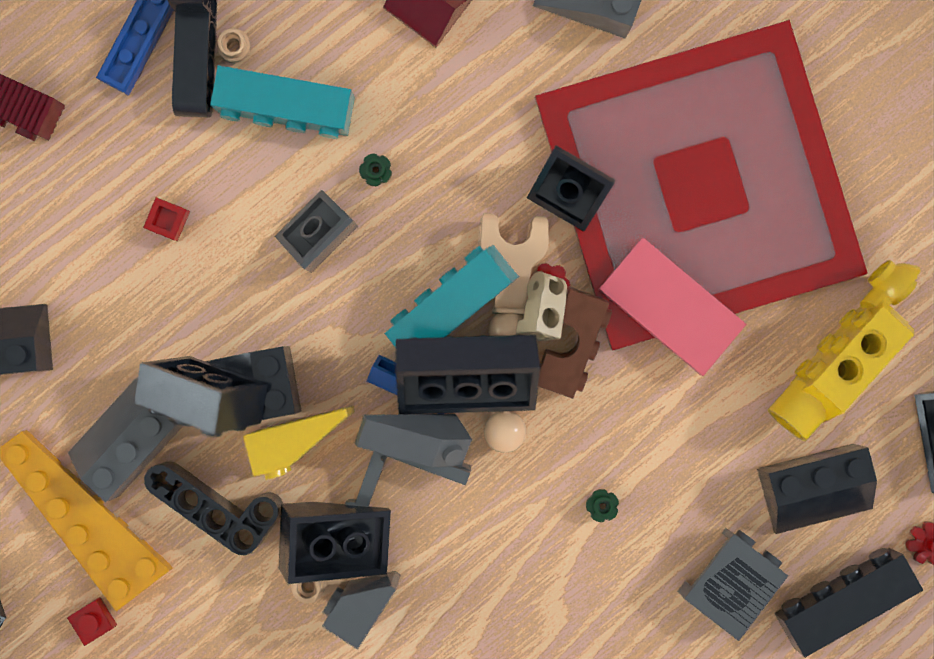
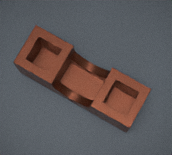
M570 286L568 287L563 323L576 330L578 335L577 342L571 350L564 353L545 349L540 363L538 387L574 399L576 391H583L588 378V373L584 372L588 359L594 361L600 346V342L596 340L600 328L606 329L611 318L612 310L608 309L609 302L606 299Z

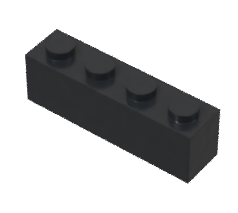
M882 548L871 553L869 560L862 564L844 568L840 572V576L832 581H823L814 585L810 590L811 593L802 598H792L782 604V609L774 614L794 649L805 658L922 592L923 588L902 553L891 548Z

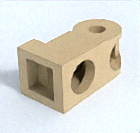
M538 271L531 277L528 283V300L526 302L524 319L518 320L516 334L536 335L538 341L561 339L567 284L561 278Z

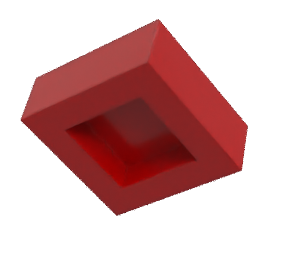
M155 197L143 228L178 242L190 211Z
M101 597L67 617L84 646L117 626Z

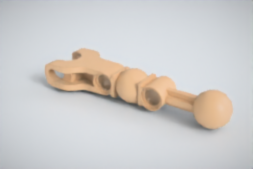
M484 213L480 220L478 246H481L484 250L494 245L519 276V278L492 299V314L495 315L489 323L488 334L489 336L519 335L516 334L518 320L524 319L526 302L528 300L527 286L530 281L531 269L534 264L541 261L548 251V220L545 216L534 217L528 225L526 241L522 244L513 245L506 243L500 236L499 219L497 216L491 213ZM498 411L486 421L484 437L489 447L496 452L510 453L520 448L525 441L526 426L522 418L516 414V411Z

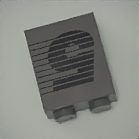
M725 528L722 534L728 538L694 584L690 585L685 581L679 588L678 593L687 602L739 641L787 579L788 575L779 569L782 562L767 550L761 555L752 547L756 542L741 530L734 534Z

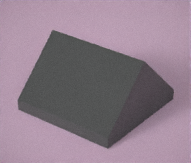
M321 190L275 237L303 269L312 273L358 225Z

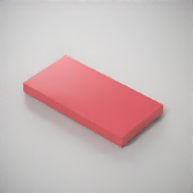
M643 237L598 289L700 376H704L747 325Z

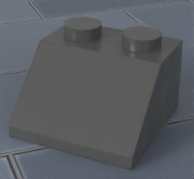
M392 571L388 572L387 575L350 580L344 590L338 586L322 612L327 615L322 627L358 650L395 593L401 574Z

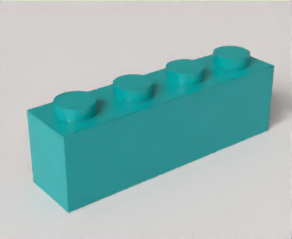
M218 65L210 105L220 113L221 118L226 120L240 121V117L253 119L254 124L259 126L273 127V123L286 125L285 129L289 131L305 133L306 129L319 131L318 135L322 137L338 139L339 135L348 136L355 96L352 90Z
M494 245L484 250L481 246H478L464 258L467 264L462 269L457 271L454 267L439 279L442 285L433 292L429 288L414 300L417 306L413 310L408 312L404 309L390 320L393 326L384 334L395 348L396 339L446 337L519 278V276Z

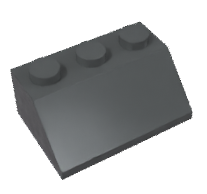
M138 378L133 380L68 452L80 480L105 502L119 497L183 427V425L176 424L174 418L166 415L151 414L148 412L149 408L134 403Z

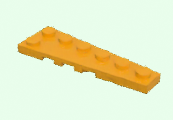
M28 430L21 431L0 447L1 461L116 612L173 569L144 539L140 540L128 528L129 525L120 517L117 518L104 506L105 503L97 495L93 496L80 483L81 480L69 469L62 466L61 461Z

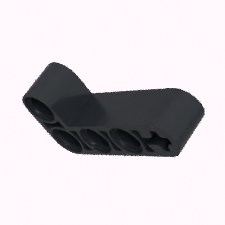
M168 0L170 6L175 11L172 108L174 115L210 118L213 112V107L210 104L214 88L217 0Z
M167 461L153 466L144 476L145 487L152 495L237 555L252 553L264 541L281 517V504H283V501L277 494L273 492L261 494L243 511L174 462ZM166 472L168 474L165 479L168 482L167 484L161 482L163 476L160 473ZM182 483V486H180L179 488L178 486H176L177 484ZM187 490H192L197 494L198 503L196 506H192L186 501L185 493ZM260 502H268L273 507L272 517H264L260 513ZM214 510H220L224 513L226 517L224 525H218L214 522L212 518ZM244 529L252 533L253 544L247 545L240 540V530Z

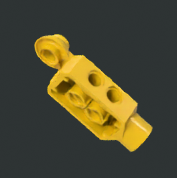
M887 260L870 275L868 283L872 285V289L860 301V307L856 310L851 309L839 321L841 327L833 335L829 334L817 345L819 351L811 360L809 358L804 360L796 368L794 373L797 376L767 409L769 414L781 426L798 439L807 441L822 423L845 413L915 335L914 328L890 304L894 306L901 303L913 292L917 286L915 280L920 273V267L907 263L895 264L892 260Z

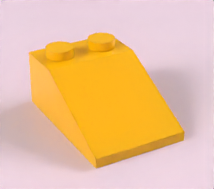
M354 405L259 429L243 435L253 477L264 474L265 480L283 476L286 472L291 471V465L304 457L355 412Z

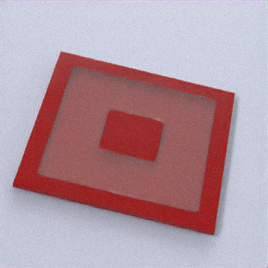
M790 20L535 95L551 152L557 145L616 180L586 230L583 232L574 226L594 295L606 299L609 302L608 309L612 310L611 318L605 329L611 351L655 338L598 290L642 237L734 314L868 274Z

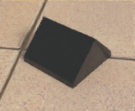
M556 145L530 190L527 199L584 232L616 180Z

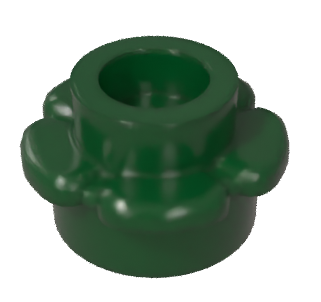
M369 154L364 158V163L360 165L359 174L361 178L366 180L368 185L379 186L388 182L391 178V162L384 155ZM374 167L379 168L377 173L373 172Z
M605 489L594 491L586 501V509L591 513V518L596 522L611 521L618 514L617 506L619 501L617 496L612 492L608 493ZM601 503L606 504L604 509L600 508Z

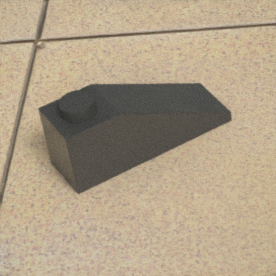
M534 0L533 6L626 39L632 28L641 0Z
M456 414L364 415L355 444L359 448L429 467L462 466L472 438Z

